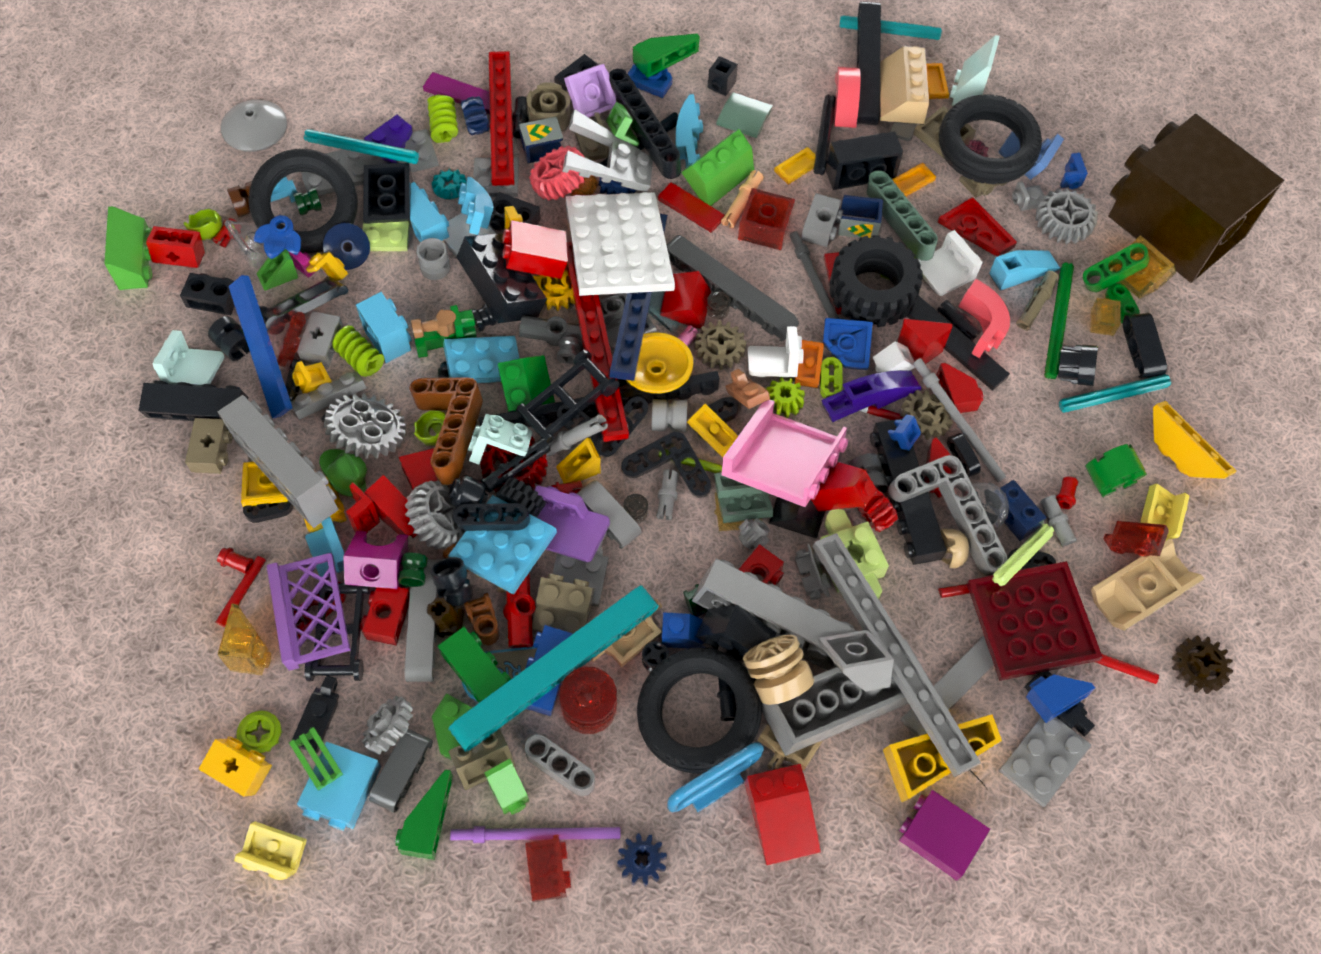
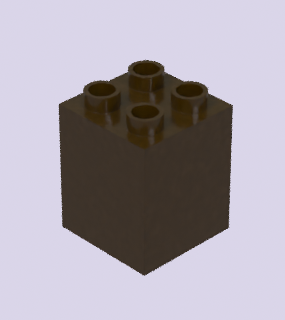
M1196 113L1180 126L1173 121L1169 122L1158 133L1153 142L1155 146L1151 149L1142 144L1132 152L1124 164V167L1131 171L1130 174L1123 176L1110 192V196L1116 201L1108 215L1109 218L1140 243L1144 244L1190 283L1195 281L1249 234L1285 181Z

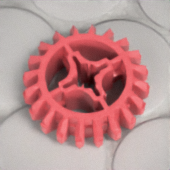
M561 146L558 150L553 149L552 152L546 153V156L539 158L540 161L534 164L535 168L530 171L529 179L533 190L542 199L550 201L552 199L558 200L559 197L565 198L566 194H572V191L578 189V185L584 182L585 177L579 176V172L569 170L568 173L562 171L564 157L568 151L584 157L576 147L566 146L564 148Z

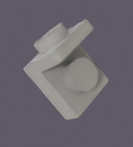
M1018 182L1012 193V200L1014 204H1018L1021 211L1037 208L1044 197L1040 185L1025 188L1023 182Z

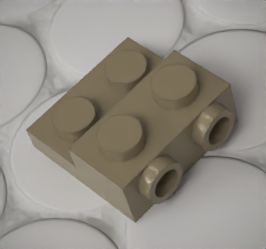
M945 106L928 117L924 124H919L915 127L913 133L943 158L944 156L939 145V130L943 118L949 111ZM966 124L960 130L961 138L966 146L972 143L976 130L969 124Z
M551 573L548 574V578L541 577L532 629L543 631L546 625L574 634L588 622L595 588L589 587L588 581L574 579L573 584L563 582L564 576Z

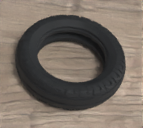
M992 94L975 95L956 103L947 112L939 130V145L947 163L956 172L963 174L962 176L970 180L973 179L976 182H985L986 184L1007 183L1026 174L1036 163L1042 147V135L1039 124L1030 111H1027L1024 106L1017 104L1018 102L1012 99ZM972 121H995L1005 125L1014 132L1019 140L1020 149L1014 155L1006 158L984 157L973 152L965 145L961 138L960 130Z
M291 149L278 153L259 168L252 180L249 191V208L253 221L257 228L270 224L271 220L275 217L271 210V195L281 179L295 172L315 173L326 179L333 187L337 196L335 212L330 220L320 228L311 231H294L301 238L300 252H306L307 254L323 251L324 237L330 228L341 223L353 224L355 221L358 199L353 180L339 162L322 152L311 149ZM282 223L277 226L278 229L285 227Z
M690 648L668 656L647 676L638 698V726L647 747L660 761L676 770L703 774L752 744L758 733L762 716V703L754 686V678L750 676L747 668L737 659L716 649ZM693 674H710L721 678L732 688L736 698V716L730 730L719 741L704 747H689L676 742L668 734L662 716L663 704L670 689L681 679Z

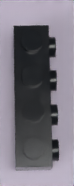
M155 380L153 383H143L138 411L147 418L182 421H194L195 418L221 419L218 414L220 409L241 395H244L247 399L249 397L240 387L228 385L226 388H217L215 385L202 384L200 387L192 386V384L186 382H178L177 385H171L164 381Z

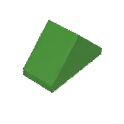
M286 249L272 260L268 257L256 273L264 291L299 278L291 256Z

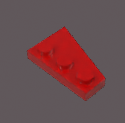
M973 197L941 215L937 223L951 231L955 230L961 237L996 257L1007 253L1015 248L1017 241Z

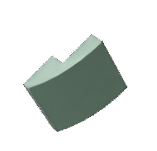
M732 92L718 117L716 125L733 131L740 129L743 134L757 138L773 105Z
M714 473L716 493L723 523L773 517V508L767 492L722 476V473Z

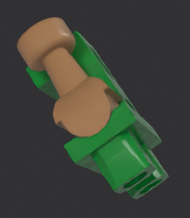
M457 305L450 306V310H440L436 315V319L421 323L420 319L411 320L418 358L427 357L428 350L444 348V339L477 338L472 309L459 312Z

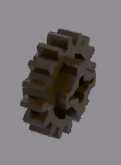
M1199 635L1195 636L1192 640L1187 638L1176 647L1175 651L1177 653L1172 656V660L1177 662L1172 666V670H1179L1180 672L1176 677L1177 680L1184 678L1186 680L1184 687L1187 688L1193 685L1194 692L1196 693L1202 688L1205 694H1209L1213 690L1217 692L1230 681L1228 676L1233 673V670L1227 667L1233 662L1232 659L1225 658L1228 650L1221 651L1219 649L1220 642H1216L1213 645L1210 643L1211 640L1208 636L1203 641H1201ZM1191 650H1198L1197 653H1196V652H1192L1191 654L1188 653V652L1191 651ZM1208 676H1216L1215 679L1207 680Z

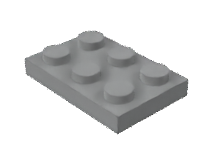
M1040 717L1000 768L999 772L1042 807H1045L1091 747V744L1057 717L1047 723Z

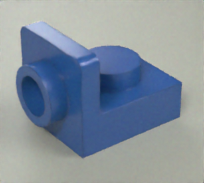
M1081 153L1071 154L1068 163L1065 165V174L1060 183L1061 188L1069 187V189H1076L1083 185L1088 172Z

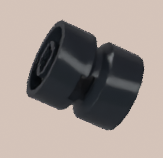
M221 317L211 325L208 331L209 339L229 359L238 361L245 355L239 349H242L246 354L250 352L243 329L232 317Z
M445 558L432 566L430 569L434 585L437 587L439 598H445L452 607L462 605L472 598V586L470 580L466 579L467 571L461 558Z

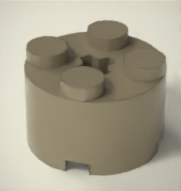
M541 83L537 85V89L534 91L531 89L527 95L529 122L557 117L561 132L565 131L571 119L569 92L567 90L564 91L562 86L556 83Z

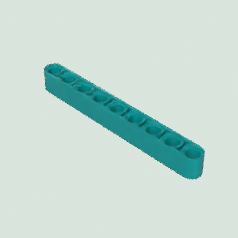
M642 585L638 586L459 717L450 725L449 731L466 752L473 749L651 616L658 609L659 605Z

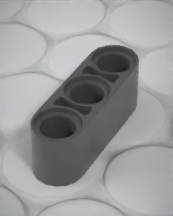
M407 729L405 735L400 737L370 792L369 801L395 813L398 810L396 806L400 799L405 797L412 784L410 781L414 773H418L425 760L424 755L427 749H431L433 740Z

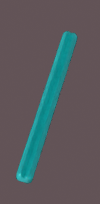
M311 129L305 130V135L303 136L304 140L310 143L411 164H417L420 157L419 153L414 150Z

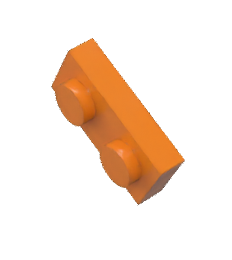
M802 340L803 364H798V374L795 377L794 384L800 383V386L818 388L824 343Z

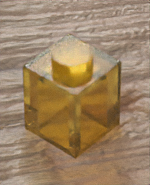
M1097 298L1091 308L1090 333L1114 336L1120 326V301Z

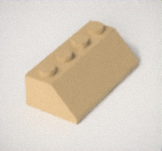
M903 46L880 61V120L924 124L929 106L925 48Z

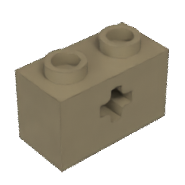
M194 419L185 463L191 472L221 474L223 466L227 465V444L232 443L233 437L222 419Z

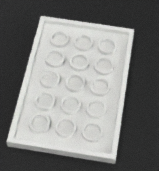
M655 192L565 196L579 296L674 291L675 282Z

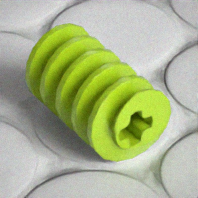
M433 95L427 99L431 138L436 143L450 142L458 134L455 101L450 96Z
M345 326L335 335L332 343L333 349L360 376H371L380 370L384 363V356L379 354V351L373 348V345L367 342L366 338L361 337V334L353 326Z

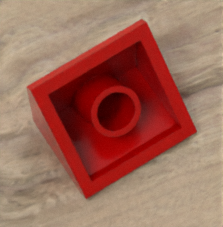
M699 271L673 274L675 282L674 291H664L659 315L688 326H693V328L701 329L705 325L711 290Z
M904 319L896 342L908 347L914 362L921 358L926 365L943 352L952 330V324Z

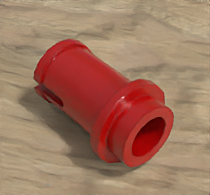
M232 218L224 220L223 227L213 238V241L216 244L221 241L219 245L226 248L235 233L240 232L239 228L241 225Z
M1067 476L1062 480L1060 493L1056 496V500L1062 509H1071L1076 504L1075 493L1078 480L1074 477Z
M581 480L561 484L555 482V485H551V487L566 494L578 493L581 489L575 488H582Z
M229 547L221 549L217 562L222 567L229 566L246 574L253 563V559L234 552L233 548Z

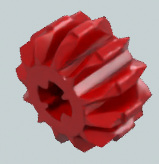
M878 489L866 506L858 507L862 517L869 523L871 528L878 532L888 529L898 519L892 503Z

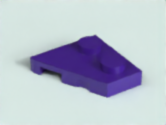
M397 114L363 139L369 142L405 148V143L410 139L413 130L412 126ZM382 158L388 164L397 163L396 160Z

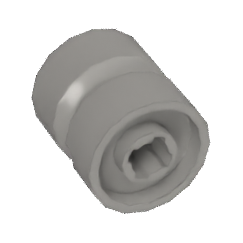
M428 238L420 242L416 253L422 275L430 280L443 279L450 271V262L445 243L437 238Z
M653 399L652 431H666L667 428H671L672 432H686L687 400H673L669 404L667 400Z

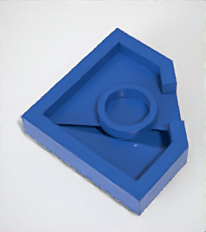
M635 64L628 72V75L638 89L660 98L665 96L672 85V76L667 68L649 78Z
M825 318L823 343L833 356L840 360L844 368L869 369L873 322Z

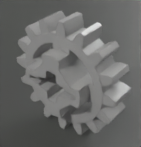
M395 696L393 700L389 698L386 703L382 704L379 710L368 719V729L363 733L365 736L362 740V743L365 744L364 747L373 753L381 754L383 750L387 752L390 746H394L396 740L405 735L410 725L407 721L413 717V714L410 713L413 710L411 703L401 696Z

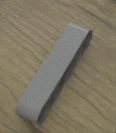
M428 559L427 568L424 569V574L426 575L425 584L421 587H410L405 656L406 682L434 681L432 668H435L436 652H434V643L437 641V627H435L433 619L427 614V606L437 598V587L434 585L430 569L440 559Z

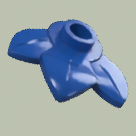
M279 215L274 217L270 224L259 227L254 236L255 242L264 243V250L271 260L282 253L284 249L294 255H298L301 248V238L294 231V225L287 216ZM279 224H285L283 229L277 228Z

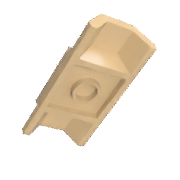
M1170 538L1092 587L1091 592L1095 605L1112 626L1125 631L1170 603L1205 578L1201 574L1190 572L1176 556L1174 542Z

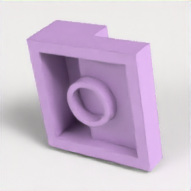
M604 64L593 66L564 78L574 109L589 118L594 116L596 112L600 114L613 108L616 102V94L612 90L609 73Z

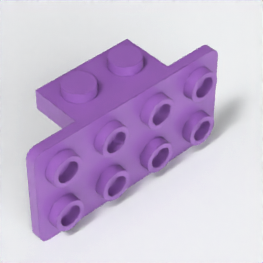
M537 485L535 490L546 502L545 507L537 518L554 526L557 530L556 535L546 550L584 562L592 561L610 525L609 517L588 511L583 498L576 493L566 494L551 486L546 488Z

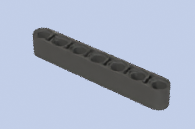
M675 236L666 245L669 259L673 266L682 272L699 271L709 286L711 293L725 299V303L735 310L739 309L742 311L743 315L752 322L756 321L762 326L761 328L769 334L776 335L780 338V342L786 339L787 326H799V321L793 313L683 236Z

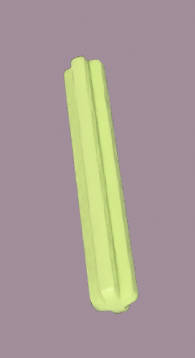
M1048 524L1041 525L994 573L993 582L1004 586L1053 536L1054 528L1052 526L1049 527Z

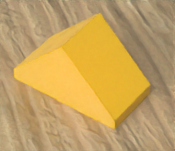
M586 438L556 466L563 483L582 481L601 473L600 457L591 438Z

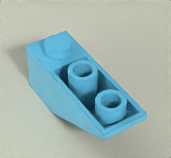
M412 182L410 221L415 236L420 242L428 238H437L439 240L448 238L447 227H449V222L444 214H439L434 201H429L426 191L423 188L420 189L415 182Z
M1015 250L996 257L989 274L1001 291L1044 276L1047 271H1058L1060 266L1050 251Z

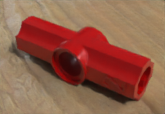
M528 573L514 595L506 591L507 603L503 607V614L508 622V645L512 649L533 647L531 614L535 610V602L530 594V574ZM516 604L520 606L522 612L517 609Z

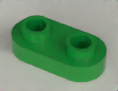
M1116 283L1108 287L1105 292V298L1120 323L1123 324V318L1126 315L1140 314L1136 302L1125 285Z

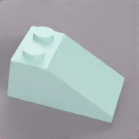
M995 35L964 61L962 70L957 69L954 82L958 84H953L950 97L954 98L952 106L965 98L983 94L1000 36Z

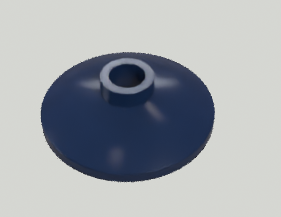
M341 223L333 226L326 233L323 240V252H330L333 257L342 261L345 270H351L361 266L366 261L370 252V242L366 233L360 227L350 223ZM349 242L352 248L350 251L343 249L344 243Z

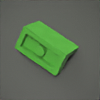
M615 102L606 120L615 137L638 146L639 141L629 127L633 121L624 105Z

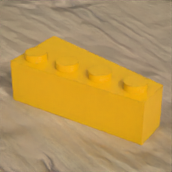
M992 714L957 724L977 756L1002 741ZM928 734L897 742L883 749L901 802L910 799L951 773Z

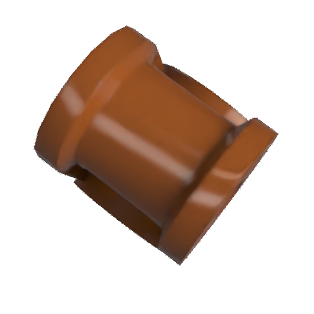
M487 592L484 593L483 597L464 603V607L474 632L481 640L482 645L488 646L497 642L500 632L495 611ZM486 627L493 628L489 633L481 632Z

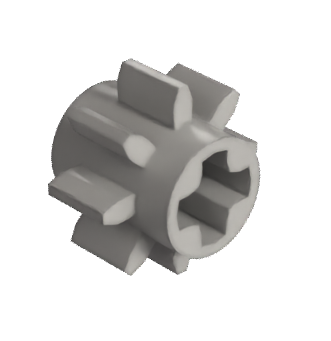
M758 518L754 521L753 519L750 521L746 519L738 527L741 530L739 540L748 549L757 548L759 544L764 547L770 541L767 538L770 532L768 526Z

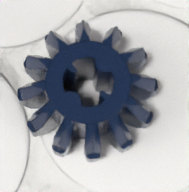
M477 96L462 100L461 107L468 133L470 135H480L489 131V122L482 98Z

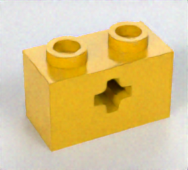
M228 736L226 739H215L199 770L243 797L255 795L272 765L265 761L266 757L255 750H250L249 752L242 747L243 743L236 738Z

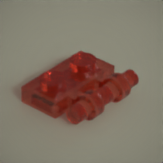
M297 312L290 320L277 358L279 366L285 367L288 360L292 361L301 341L302 328H304L306 323L303 312Z

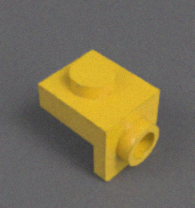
M330 252L315 254L309 260L310 265L306 268L308 273L316 272L322 268L329 277L336 281L343 280L349 274L344 269L345 266L342 261L333 257Z
M302 361L297 362L292 373L293 381L296 386L300 387L302 393L312 392L320 385L332 382L322 362L304 366Z

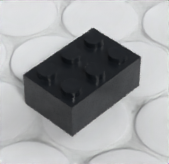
M883 132L876 135L831 142L826 173L832 189L838 190L868 184L869 175L877 170L887 173L891 179L895 178L903 155V149L896 132Z

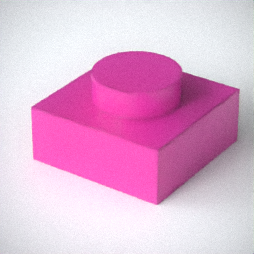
M300 251L298 255L289 252L295 268L309 278L315 273H308L306 271V268L310 265V255Z

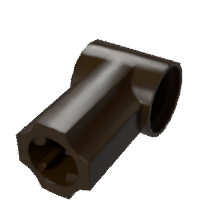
M435 598L432 603L428 604L427 614L438 625L437 635L439 637L452 636L462 628L464 610L452 607L445 598Z

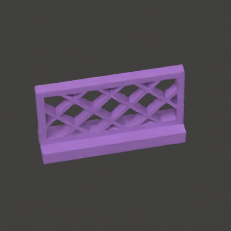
M332 553L281 566L277 562L266 565L281 660L289 671L300 668L299 664L351 651ZM328 562L329 569L323 577L313 573L318 564ZM299 569L304 574L297 584L289 581L288 572ZM309 576L319 580V583L312 592L302 588ZM324 584L333 589V593L327 601L317 596ZM298 591L308 596L300 608L292 602ZM313 600L324 604L316 616L306 611ZM328 608L337 612V617L331 625L321 620ZM302 615L313 620L305 632L296 626ZM318 623L328 628L320 641L310 636ZM333 632L339 634L342 638V645L330 647L325 643ZM306 639L317 644L311 653L301 655L300 648Z

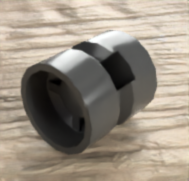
M877 454L860 455L848 463L850 466L866 470L876 489L883 494L888 491V483L885 475L881 473L883 467Z

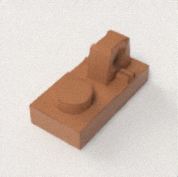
M740 369L731 372L733 383L726 385V390L730 396L748 409L770 399L768 390L746 377L745 373L740 371Z

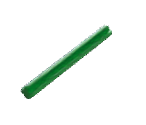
M1067 262L1062 263L1059 273L1044 376L1048 379H1056L1059 373L1060 355L1063 347L1074 265Z

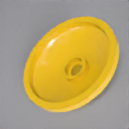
M656 332L646 333L643 337L635 381H627L635 388L649 393H666L678 389L691 376L693 370L692 353L683 341L672 335Z

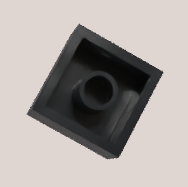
M731 605L708 609L695 637L703 642L704 647L725 652L740 663H744L743 657L751 648L774 638L777 632L740 606Z

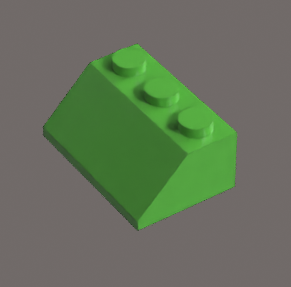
M740 129L725 137L681 173L699 199L712 206L746 179L751 171L754 170L752 147Z
M110 206L108 207L104 264L119 290L148 288V280L152 279V269L149 265L151 257L146 241L152 228L148 227L144 218Z

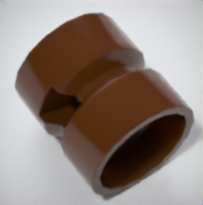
M252 181L246 182L243 188L238 185L227 189L238 217L250 214L249 191Z

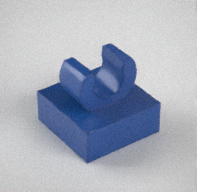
M906 414L902 420H895L896 430H888V433L892 440L898 441L901 449L909 451L920 436L921 431L915 416Z

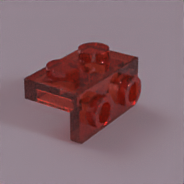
M1117 521L1113 533L1105 534L1103 539L1110 550L1117 554L1133 553L1144 557L1149 555L1160 556L1169 529L1166 525Z
M559 834L553 835L552 839L525 843L532 902L567 897L566 889L571 888L569 870H563L562 860L568 859L566 842H560Z

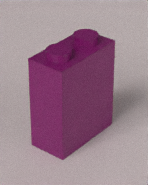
M931 790L927 796L921 794L913 808L917 812L913 819L907 817L900 827L899 831L903 835L899 841L957 881L964 875L989 833L990 828L934 790Z

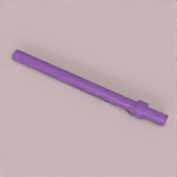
M474 826L473 829H451L450 832L451 841L473 840V843H485V840L620 839V827L486 829L485 826Z

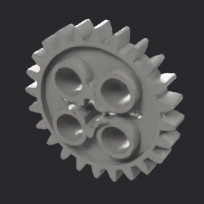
M363 393L362 398H358L356 394H353L352 399L344 395L343 401L336 399L335 405L330 404L329 410H326L324 428H326L325 434L330 435L329 441H337L336 448L344 446L346 447V454L352 450L355 457L363 453L364 457L368 459L369 454H373L375 458H378L380 452L384 456H388L389 451L395 452L396 447H401L402 441L405 438L407 424L404 423L405 417L399 416L400 410H393L394 404L385 405V399L376 401L375 395L368 399L366 394Z

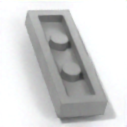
M357 371L343 374L340 379L331 383L320 385L312 392L298 395L291 401V404L300 420L330 404H334L336 399L342 400L344 395L349 397L366 389V386Z

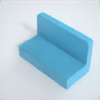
M329 516L321 522L323 529L307 534L305 538L312 557L332 553L337 574L344 571L345 552L334 523ZM328 562L316 566L319 576L323 577L329 569Z

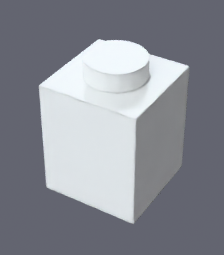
M896 341L873 357L877 373L897 370L911 371L915 368L913 365L914 360L908 347Z

